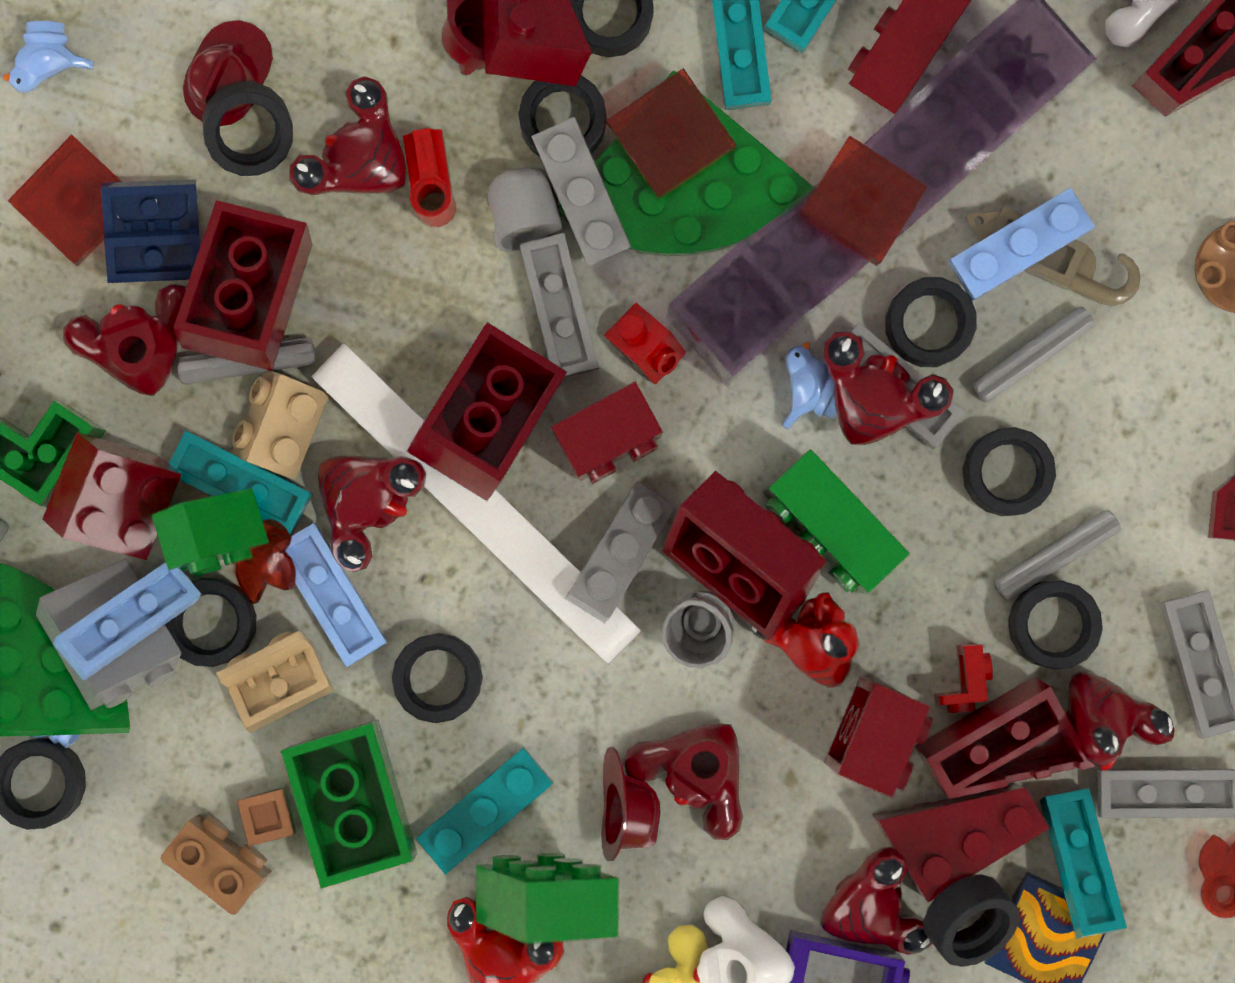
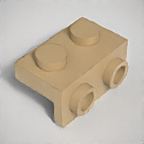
M273 371L264 372L262 377L256 379L249 394L251 405L245 420L239 422L233 433L232 445L234 448L232 453L246 462L296 480L329 394Z
M302 631L282 633L269 642L270 646L254 654H241L230 660L227 668L217 672L220 683L228 688L244 728L248 732L252 733L334 691L313 642Z

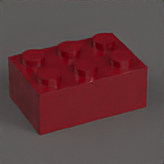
M216 200L173 327L181 347L273 371L313 245L307 223Z
M486 322L406 452L485 501H488L502 482L567 371Z
M716 470L680 505L662 549L665 555L769 640L804 604L827 562L813 544L796 536L782 524L773 512L763 509L749 498L737 483L727 480Z
M859 677L824 763L837 775L893 798L896 789L898 788L903 791L911 777L914 763L908 760L915 743L922 745L929 734L933 718L927 716L931 706Z

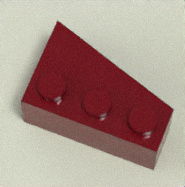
M1015 782L1009 783L1007 787L952 799L925 802L891 812L885 811L872 814L890 846L905 857L908 868L907 874L919 894L928 903L935 899L951 883L966 876L975 875L1050 829L1026 788Z

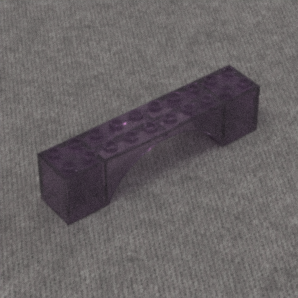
M1017 0L965 45L918 94L838 167L776 218L749 237L741 240L671 301L666 318L728 387L1073 86L1097 58L1045 0Z

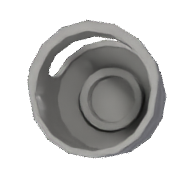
M529 167L516 168L503 172L492 180L487 192V202L491 207L495 223V230L493 232L495 246L500 251L521 250L519 244L549 237L561 230L562 223L554 189L550 179L543 172ZM538 226L531 232L508 235L515 231Z
M695 591L684 595L673 605L663 625L662 640L667 652L676 662L687 667L704 668L721 661L726 657L733 642L734 616L730 607L711 592Z

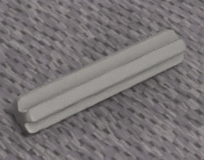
M1084 307L1076 308L976 379L972 387L977 396L983 402L991 401L1092 329L1095 322L1090 313Z
M307 337L282 341L273 371L314 364L316 353L312 339ZM207 354L181 357L178 359L177 364L179 379L185 385L270 371Z
M1110 510L1100 512L997 577L994 581L997 590L1005 600H1012L1121 530L1119 521Z

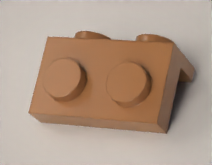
M197 815L187 821L163 852L161 860L228 913L235 915L250 896L264 883L272 871L264 865L267 859L252 846L248 847V844L240 847L227 837L230 830L218 819L207 815L204 819L202 816Z

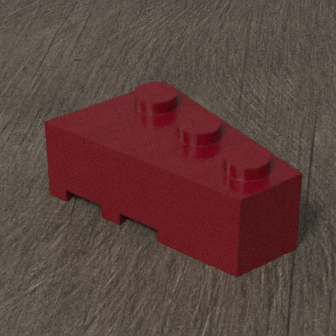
M482 0L485 74L569 86L577 85L592 52L569 0Z
M903 0L897 10L888 6L873 29L880 34L871 50L862 46L847 69L854 74L849 85L893 114H896L972 0Z
M1211 0L1132 85L1136 91L1165 117L1235 79V0Z
M1036 676L927 738L922 745H915L935 784L949 799L1007 787V783L1030 778L1038 780L1052 777L1051 774L1076 768L1084 770L1095 767L1082 753L1078 735L1051 686Z

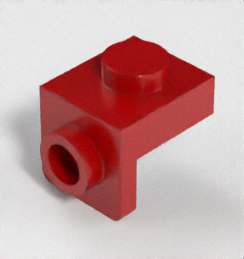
M637 302L604 334L607 340L635 364L653 384H657L665 375L670 374L686 353L672 332Z
M982 644L956 645L961 691L935 693L934 703L947 705V713L976 711L975 702L988 701L986 681L993 679L991 655L989 652L983 653Z

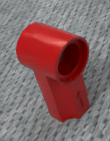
M425 128L413 130L411 133L403 135L411 188L410 202L418 218L424 224L430 227H441L448 224L456 213V201L452 192L444 134L442 129ZM440 193L445 196V201L439 209L427 211L422 208V202L427 195Z

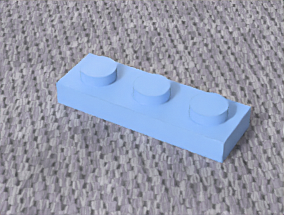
M1069 188L951 258L948 263L966 293L974 301L1088 233L1095 226L1072 188Z
M312 523L274 547L346 667L388 643L344 568L340 567L333 557V550L316 523Z
M165 562L56 636L53 645L81 679L85 681L199 601L201 593L180 568L168 570Z

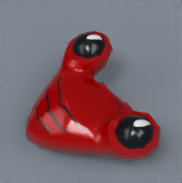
M822 592L816 598L808 599L802 606L796 620L790 618L771 640L750 625L755 636L768 644L779 647L797 669L811 680L828 688L839 687L845 681L851 670L852 659L859 648L856 628L851 623L844 621L845 612L832 599L829 592Z
M469 897L454 901L447 913V927L462 951L470 983H535L543 975L558 966L564 954L563 941L526 944L494 929L486 930V926L476 922V901Z

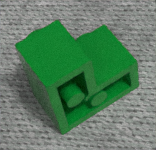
M57 401L52 402L31 435H28L9 421L0 417V480L39 506L47 507L76 433L79 432L101 439L106 430L69 405Z
M253 488L183 502L152 515L168 570L180 568L182 571L189 570L190 574H193L194 577L222 569L220 560H224L225 566L251 559L253 558L251 549L269 543Z

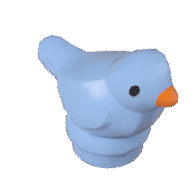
M31 21L26 23V34H23V40L26 45L18 50L15 57V67L10 73L3 75V79L9 82L16 91L27 93L36 89L42 81L66 69L75 67L93 69L94 61L75 55L65 46L68 36L65 35L64 23Z
M807 341L800 346L791 348L787 352L785 359L786 367L790 374L792 407L782 426L789 429L799 417L811 411H814L819 417L824 415L834 419L837 413L834 383L832 377L829 376L827 366L813 356L810 350V342Z

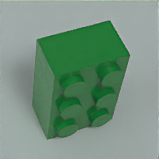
M812 449L802 454L763 491L769 499L764 504L766 509L773 512L782 524H787L790 521L801 532L798 537L816 547L819 554L833 566L828 574L847 593L849 591L851 593L856 591L857 593L869 594L910 555L906 548Z
M379 720L291 745L281 750L321 889L406 864L416 858L418 855Z
M562 853L537 854V862L521 861V856L517 855L493 856L492 864L476 865V922L526 944L619 937V878L601 872V865L583 864L582 859L565 858V854Z

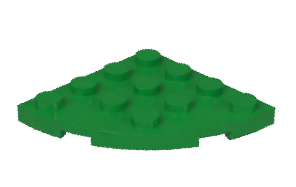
M674 70L595 162L632 246L629 249L640 254L691 256L741 244L742 241L779 224L794 212L815 190V187ZM560 203L558 206L560 218L569 223Z
M0 563V737L129 733L130 721L127 700L111 708H107L103 704L90 710L36 616L39 599L55 590L23 571Z

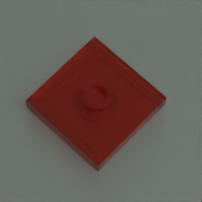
M684 68L606 120V124L658 200L736 148V143Z
M71 134L11 196L8 202L73 264L79 266L104 240L101 183L122 181Z
M849 135L799 213V216L875 266H878L883 261L928 186Z

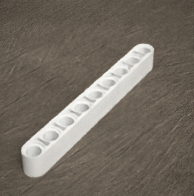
M345 343L311 376L394 458L405 456L420 462L427 473L424 487L606 663L610 664L641 632L618 607L615 608L609 620L603 623L565 599L580 571L497 490L494 491L488 501H485L406 452L424 420Z

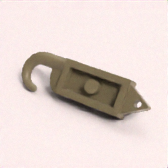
M1003 206L1000 211L967 214L965 220L978 239L982 241L1024 215ZM979 218L981 225H976L974 219ZM1074 240L1024 270L1065 290L1070 289L1093 301L1109 306L1121 305L1132 299L1139 289L1141 279L1139 267L1134 260L1121 253L1118 255V261L1125 266L1128 272V279L1123 287L1112 289L1092 280L1096 270L1094 252L1087 244L1078 240Z

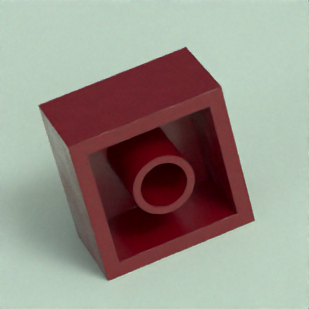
M636 381L551 426L578 480L582 481L589 478L591 484H595L617 472L614 463L630 456L632 461L636 462L656 451L657 447H659L656 441L663 434Z
M77 432L42 520L62 539L147 560L157 537L152 515L168 509L182 474L160 456Z

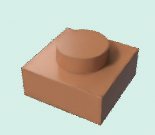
M285 787L237 801L248 847L297 833Z

